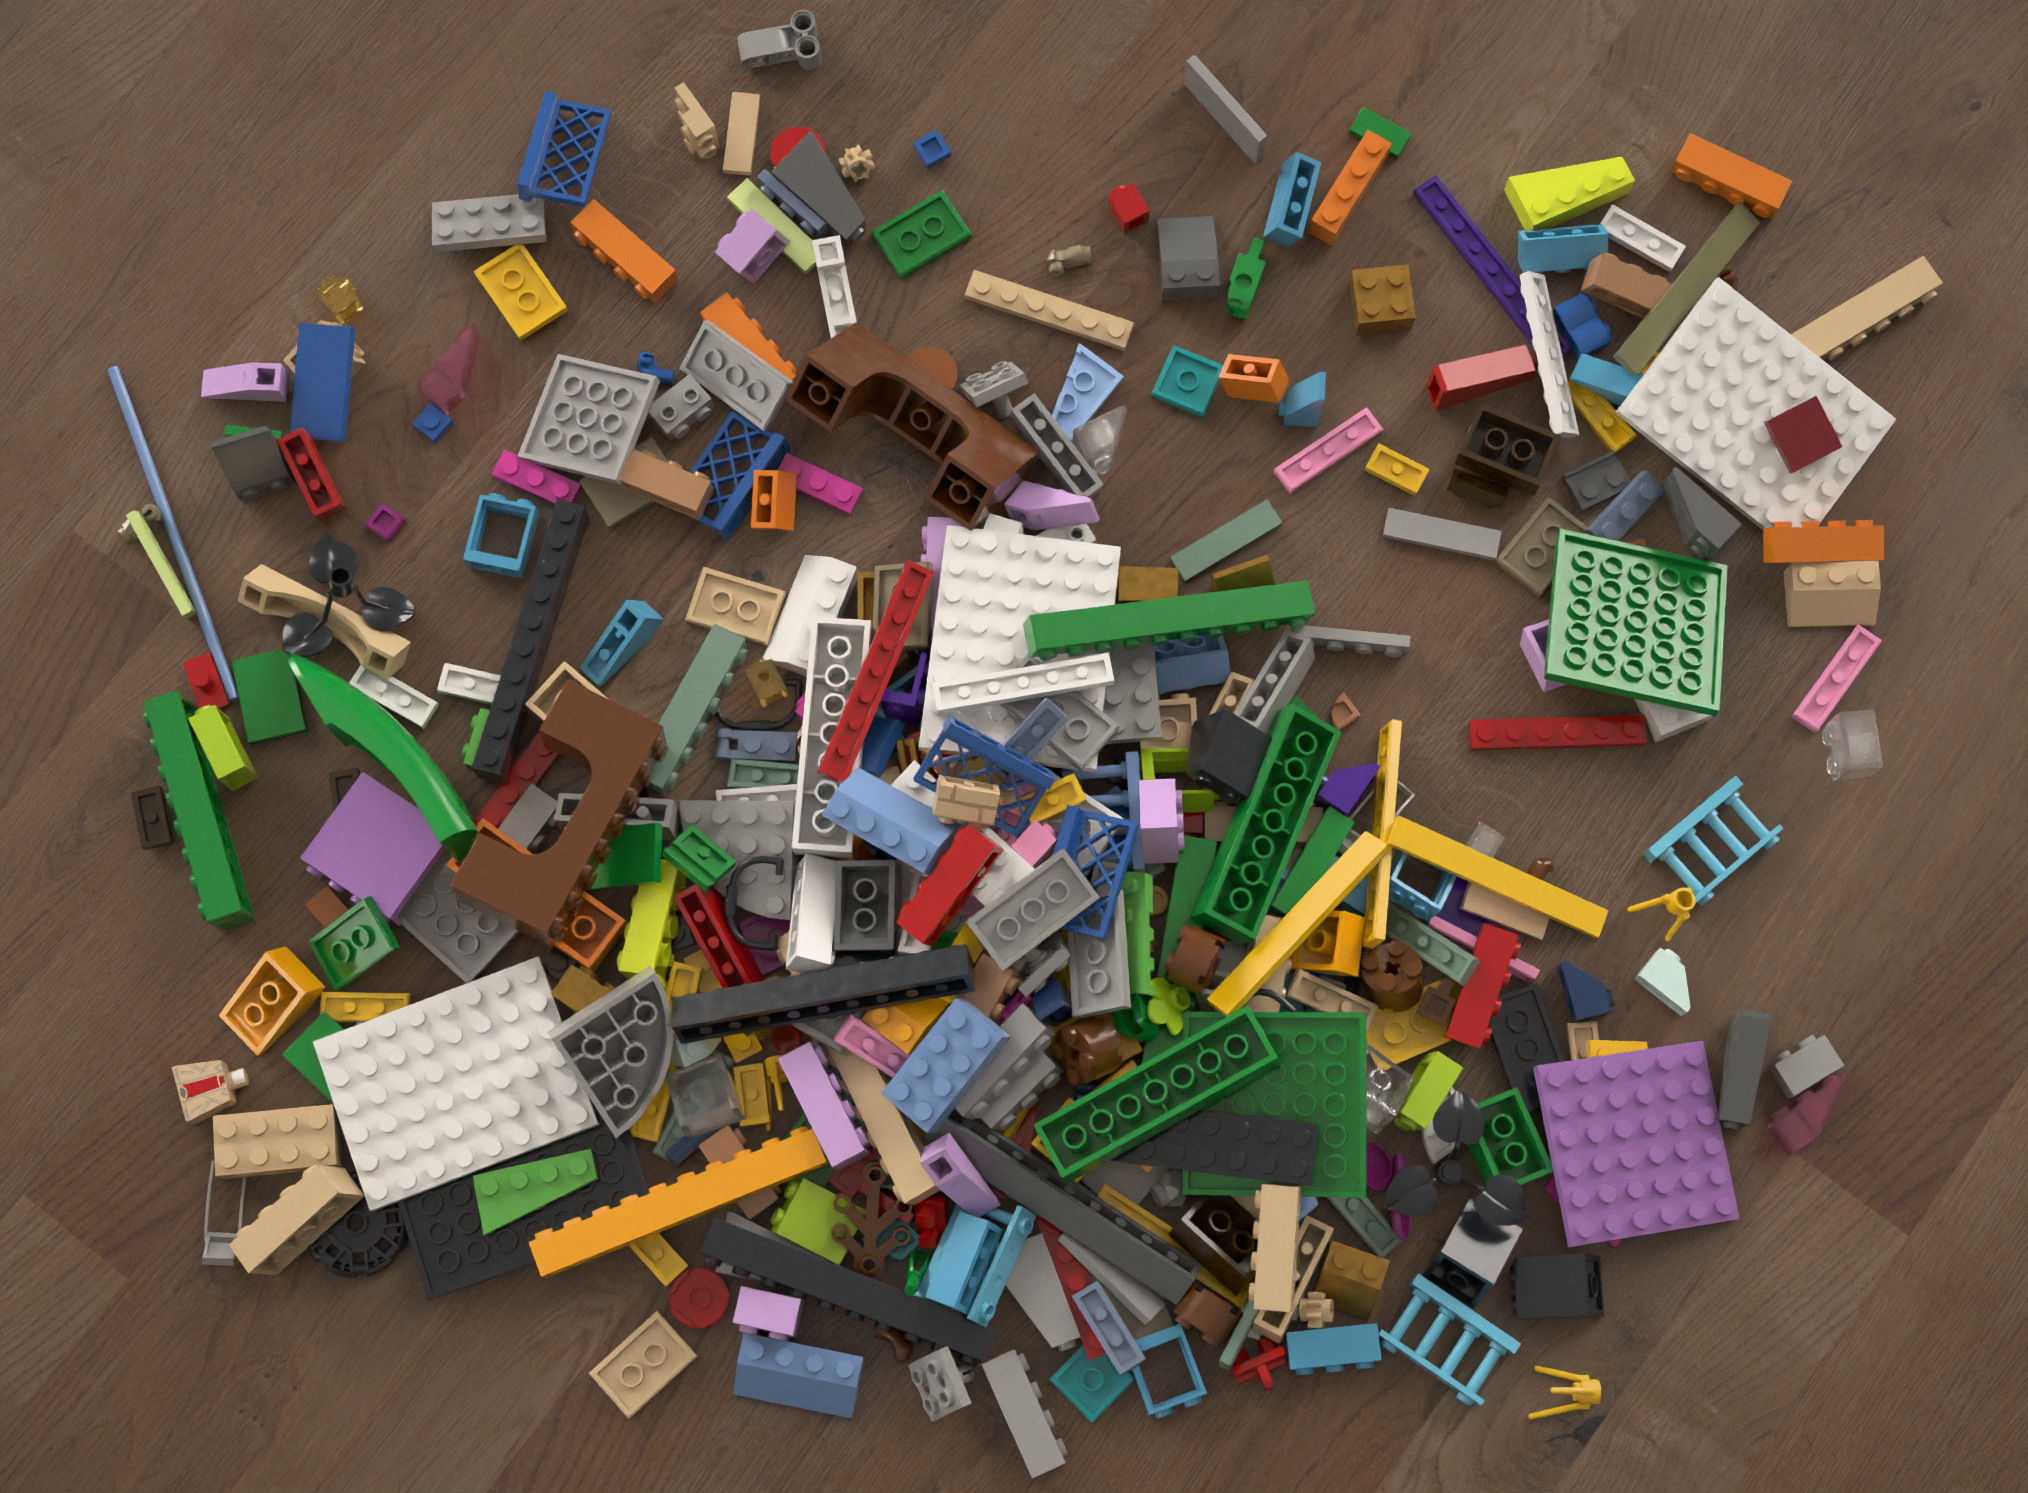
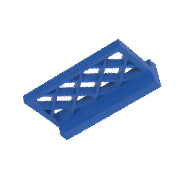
M545 91L518 181L519 199L531 201V197L585 207L610 122L611 110L556 99V93ZM561 110L573 112L576 117L564 123L559 115ZM592 116L603 118L602 123L593 128L588 125L586 119ZM581 123L586 132L574 137L569 128ZM564 131L569 140L557 146L552 138ZM591 137L596 143L595 147L584 151L579 142ZM574 146L579 155L567 160L562 151ZM557 154L563 163L550 169L546 164V159ZM585 160L589 169L578 175L572 166ZM568 169L573 178L560 183L555 175ZM548 178H551L556 185L550 190L538 189L539 183ZM578 183L582 189L581 197L569 195L565 189Z
M731 411L690 471V473H694V471L701 472L702 470L712 469L714 480H711L713 487L715 486L717 498L709 500L706 507L719 505L720 510L714 521L706 518L704 512L701 519L697 521L716 531L720 537L728 541L752 507L754 470H777L785 454L791 449L786 438L777 432L773 434L770 431H763L745 417ZM734 422L742 424L745 434L730 438L729 430ZM760 436L769 439L764 448L753 450L751 439ZM747 440L749 452L733 455L731 444ZM727 445L729 457L714 461L713 453L716 448ZM750 458L751 467L749 470L737 474L735 462ZM731 463L733 475L718 479L716 467ZM734 481L736 487L734 492L721 497L719 485Z
M948 715L943 724L944 728L914 776V782L936 792L937 781L931 782L923 777L927 769L941 765L943 775L947 776L944 764L962 759L965 774L955 776L954 778L970 780L972 777L988 773L990 784H994L991 772L1002 769L1010 773L1012 782L999 785V789L1002 791L1014 788L1017 802L1000 806L998 802L996 813L999 814V818L995 817L994 825L1018 838L1047 789L1050 790L1055 781L1053 772ZM946 738L958 744L960 754L942 758L940 748ZM962 747L966 748L969 751L963 753ZM938 753L939 759L933 761L936 754ZM975 755L984 758L986 768L968 772L965 758ZM988 761L995 764V766L989 767ZM1014 775L1020 778L1021 780L1015 781ZM1029 783L1038 788L1033 798L1020 801L1017 786ZM1028 805L1023 812L1022 806ZM1019 807L1021 817L1016 826L1014 827L1004 822L1001 812Z
M1067 805L1053 855L1062 848L1065 849L1084 876L1086 871L1098 864L1104 877L1091 884V886L1095 890L1108 882L1111 893L1102 902L1096 900L1094 907L1083 914L1080 912L1077 915L1078 917L1064 924L1059 929L1104 940L1107 939L1117 897L1121 891L1139 823ZM1089 819L1098 821L1103 829L1091 838L1085 832ZM1120 826L1129 828L1127 838L1116 845L1110 833ZM1107 836L1112 848L1098 856L1092 844ZM1089 847L1095 859L1080 867L1077 861L1078 854ZM1116 853L1120 860L1118 868L1108 874L1102 861ZM1098 911L1103 917L1100 931L1090 929L1085 920ZM1081 922L1083 927L1077 926V924Z

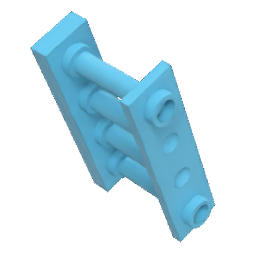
M1736 775L1643 854L1650 863L1656 858H1659L1661 862L1664 860L1687 887L1692 889V892L1695 894V903L1698 902L1700 906L1714 896L1711 890L1762 846L1767 851L1778 842L1780 838L1777 834L1784 829L1779 824L1769 832L1741 801L1737 790L1743 783ZM1720 804L1730 805L1760 838V841L1750 850H1747L1718 818V812L1715 809ZM1700 821L1705 825L1708 823L1739 858L1727 869L1695 835L1697 831L1693 827ZM1679 839L1683 843L1687 842L1717 876L1705 888L1673 853L1675 850L1672 845Z
M958 1204L954 1208L915 1294L929 1301L932 1300L925 1297L928 1283L934 1276L940 1254L950 1236L951 1226L956 1220L959 1211L967 1213ZM1017 1205L1014 1214L994 1208L983 1215L1008 1225L1002 1241L997 1243L994 1259L989 1270L986 1271L983 1283L967 1316L968 1319L984 1327H987L989 1320L994 1316L997 1302L1027 1235L1033 1229L1036 1215Z
M1415 1275L1409 1284L1414 1289L1412 1292L1414 1296L1391 1332L1388 1334L1384 1330L1378 1331L1379 1338L1381 1339L1380 1346L1392 1354H1395L1396 1351L1400 1352L1457 1391L1456 1398L1467 1406L1471 1407L1473 1403L1477 1406L1482 1405L1485 1400L1476 1394L1499 1357L1501 1355L1504 1356L1506 1352L1510 1355L1515 1354L1521 1343L1422 1275ZM1431 1300L1440 1306L1437 1310L1439 1315L1416 1350L1413 1351L1399 1340L1424 1302L1428 1303ZM1456 1317L1465 1324L1463 1327L1465 1331L1439 1369L1427 1361L1425 1357L1449 1320L1453 1321ZM1482 1335L1491 1341L1489 1344L1490 1350L1465 1387L1450 1376L1475 1337L1479 1338Z

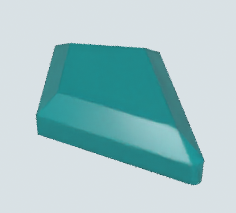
M899 1219L891 1223L877 1236L876 1248L892 1236V1230L896 1226H906L911 1235L910 1241L905 1245H898L888 1254L902 1262L919 1245V1235L907 1223ZM898 1231L895 1237L898 1240H903L907 1233L905 1231Z

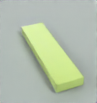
M748 178L727 196L728 201L742 214L749 212L752 208L790 240L782 253L805 275L816 266L812 239Z
M135 510L126 514L181 615L187 619L195 615L194 606L142 514Z

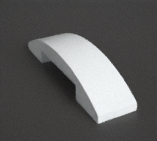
M840 235L812 240L831 338L855 322L857 323Z

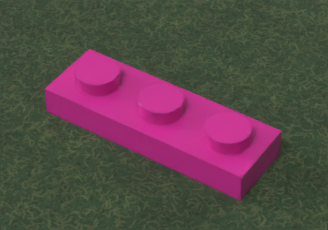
M505 449L492 472L493 478L552 505H555L557 499L574 503L582 489L580 483L538 464L521 459L518 455Z
M788 453L785 454L778 468L779 471L797 473V492L849 516L852 515L864 492L863 488Z

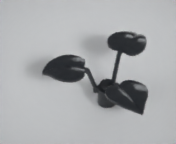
M326 532L315 545L309 561V569L313 578L320 583L329 582L330 591H328V599L323 617L319 621L313 614L300 613L290 618L283 630L282 650L288 654L294 653L302 657H310L322 653L329 647L333 639V632L324 624L327 622L335 596L346 598L351 593H354L359 601L366 605L363 610L365 622L373 629L379 631H389L404 624L414 617L415 608L403 594L388 587L372 589L369 593V600L365 599L359 591L358 585L353 584L352 575L358 567V559L355 552L349 546Z
M1461 1090L1455 1091L1439 1106L1433 1118V1128L1436 1135L1444 1142H1455L1451 1154L1448 1155V1160L1442 1161L1436 1166L1435 1176L1430 1179L1427 1169L1420 1165H1412L1400 1170L1386 1190L1384 1207L1406 1216L1422 1217L1429 1214L1438 1202V1192L1433 1184L1438 1181L1445 1185L1459 1182L1482 1192L1475 1199L1474 1208L1483 1220L1500 1226L1516 1225L1525 1221L1527 1218L1525 1195L1522 1187L1514 1178L1507 1175H1496L1491 1177L1487 1181L1486 1186L1483 1187L1462 1177L1463 1169L1455 1161V1157L1461 1147V1142L1472 1145L1480 1140L1484 1131V1119L1478 1105L1469 1095Z

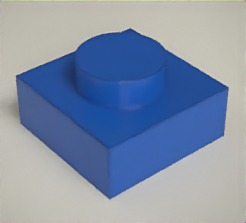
M938 130L913 142V148L927 170L951 157V151Z
M429 403L412 425L436 444L454 422L433 404Z

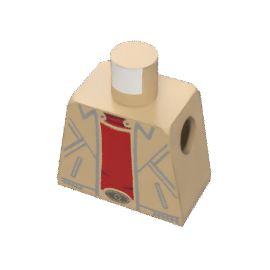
M221 1060L172 1067L185 1120L193 1125L235 1105L237 1099L234 1089L249 1085V1078L245 1068L229 1072L227 1063Z

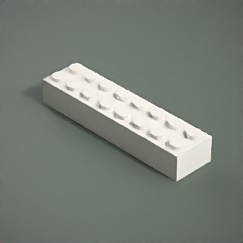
M812 617L792 838L794 855L805 856L806 853L820 857L854 859L856 835L822 816L835 790L841 784L818 774L817 770L871 645L873 635L871 620ZM863 744L860 748V751L855 760L850 775L858 767L861 768L862 766Z

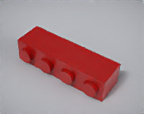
M968 824L955 834L953 838L954 843L948 852H944L939 856L935 863L936 868L920 882L917 887L918 893L912 901L906 902L899 912L900 917L896 923L924 945L934 946L1004 851L1000 845L981 830Z
M695 884L673 896L722 988L766 981L748 947L743 946L732 936L728 928L727 915H724L725 904L713 886L705 893Z
M1485 923L1482 924L1472 952V956L1479 959L1480 963L1465 986L1461 985L1444 1038L1476 1049H1480L1482 1044H1488L1492 1033V1028L1488 1027L1491 1015L1495 1017L1498 1015L1502 1000L1498 999L1501 987L1506 989L1512 972L1508 971L1507 968L1510 959L1516 960L1521 947V943L1517 942L1519 935Z

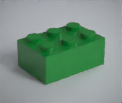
M1518 1087L1477 1103L1483 1115L1484 1131L1480 1140L1475 1144L1468 1145L1485 1185L1491 1177L1496 1175L1510 1176L1521 1186L1553 1172L1551 1161Z

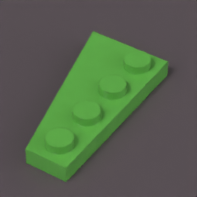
M1126 872L1121 889L1124 892L1130 994L1155 996V986L1151 985L1150 972L1154 971V958L1150 957V942L1154 941V929L1150 927L1149 916L1153 914V875L1140 872Z
M587 1149L473 1175L483 1234L487 1236L495 1232V1230L547 1206L560 1197H565L598 1180L593 1150Z

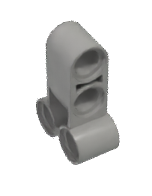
M799 10L792 15L788 25L740 34L737 41L741 65L746 68H756L798 60L799 65L803 69H816L822 62V54L819 42L816 39L818 30L814 15L810 11ZM801 25H810L806 30L798 29ZM806 50L815 51L812 55H803V52Z

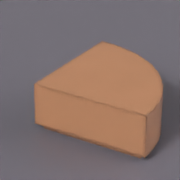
M1344 692L1336 699L1331 712L1332 726L1340 731L1361 716Z

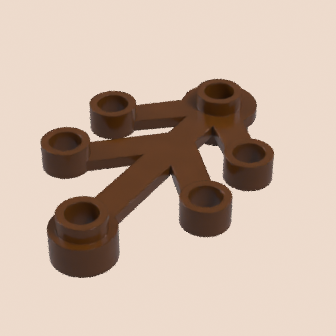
M869 1160L862 1168L863 1179L868 1184L866 1217L852 1204L848 1194L839 1193L833 1199L835 1210L844 1213L864 1235V1247L850 1235L849 1227L845 1223H836L832 1227V1238L834 1241L842 1243L855 1257L853 1262L855 1271L870 1278H874L882 1272L884 1267L883 1258L898 1245L907 1244L911 1237L906 1226L898 1225L892 1230V1236L876 1248L877 1236L900 1215H908L913 1208V1205L909 1204L905 1210L898 1209V1203L901 1201L896 1198L894 1205L878 1218L880 1184L887 1177L879 1160ZM874 1169L881 1172L877 1179L869 1177V1173ZM845 1198L848 1200V1204L846 1207L841 1208L837 1205V1201ZM843 1228L846 1230V1234L843 1237H837L835 1231ZM898 1231H905L907 1235L905 1239L898 1240L895 1237ZM867 1259L875 1262L872 1268H865L863 1263Z

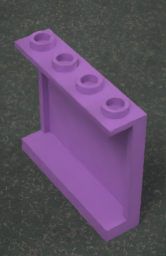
M362 772L300 859L308 864L306 870L318 879H321L323 875L329 878L330 882L328 885L339 893L343 894L345 890L353 895L350 900L357 904L365 897L372 896L387 924L391 920L400 926L402 922L396 918L445 848L435 836L419 808Z

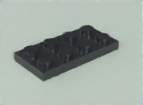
M1535 983L1498 995V999L1502 1000L1497 1017L1491 1015L1488 1027L1492 1028L1491 1037L1509 1088L1511 1090L1518 1087L1528 1112L1541 1109L1533 1067L1565 1061L1538 984Z

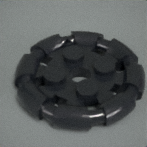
M357 1172L349 1173L363 1192ZM364 1196L336 1221L327 1232L321 1234L317 1240L309 1244L308 1250L317 1263L321 1261L326 1265L327 1271L341 1277L356 1278L357 1275L366 1274L368 1277L383 1271L395 1262L393 1258L399 1251L403 1252L409 1239L398 1202L372 1212L369 1210ZM387 1213H396L395 1224H389ZM360 1214L364 1219V1226L361 1230L353 1232L349 1228V1220L352 1216ZM383 1238L390 1242L384 1251L376 1247ZM332 1245L340 1249L335 1257L329 1253ZM354 1254H364L365 1262L356 1263Z

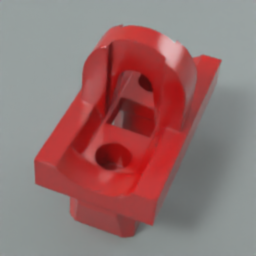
M930 1196L915 1205L920 1247L936 1249L948 1224L947 1215L949 1208L945 1196Z
M1266 1337L1256 1343L1261 1354L1257 1357L1250 1359L1246 1349L1241 1348L1233 1363V1367H1231L1237 1386L1259 1377L1266 1392L1274 1389L1269 1372L1287 1365L1286 1354L1282 1346L1278 1347L1275 1341Z

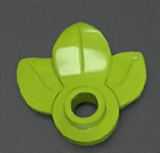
M1163 977L1154 978L1151 980V985L1155 986V996L1148 1003V1017L1154 1024L1166 1023L1170 1033L1176 1035L1183 1028V1012L1190 1005L1189 993L1184 987L1176 984L1170 985Z

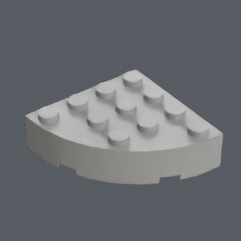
M680 800L683 832L691 825H694L736 860L735 868L716 885H712L725 898L726 886L729 885L733 871L741 862L750 857L758 856L783 858V875H775V864H753L743 870L736 884L738 886L737 905L747 911L768 918L791 920L796 866L802 860V855H794L792 850L795 801Z
M647 967L548 1031L552 1041L615 1138L634 1125L663 1085L670 1064L673 1045L669 1002L666 992L652 967Z

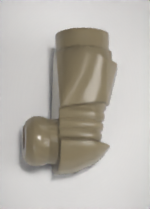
M1078 244L1063 251L1053 249L1049 253L1046 263L1049 272L1054 276H1059L1064 273V268L1068 269L1091 264V246L1084 247Z
M151 503L145 504L140 513L148 526L154 521L159 522L161 518L159 508ZM127 519L121 524L122 526L117 530V533L128 545L132 541H138L139 538Z

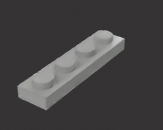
M1307 625L1293 628L1292 632L1312 638L1313 648L1315 645L1327 646L1326 649L1330 651H1343L1344 648L1355 649V652L1360 654H1372L1373 651H1380L1389 657H1400L1402 654H1407L1410 647V636Z

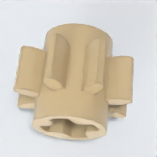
M859 145L856 148H845L844 158H839V163L843 167L841 170L843 176L848 177L851 175L854 182H857L858 179H868L870 169L875 168L873 161L870 160L873 157L870 150L868 149L863 152Z
M1308 1292V1299L1302 1298L1300 1300V1320L1308 1322V1328L1325 1329V1322H1332L1334 1318L1333 1300L1326 1299V1293Z

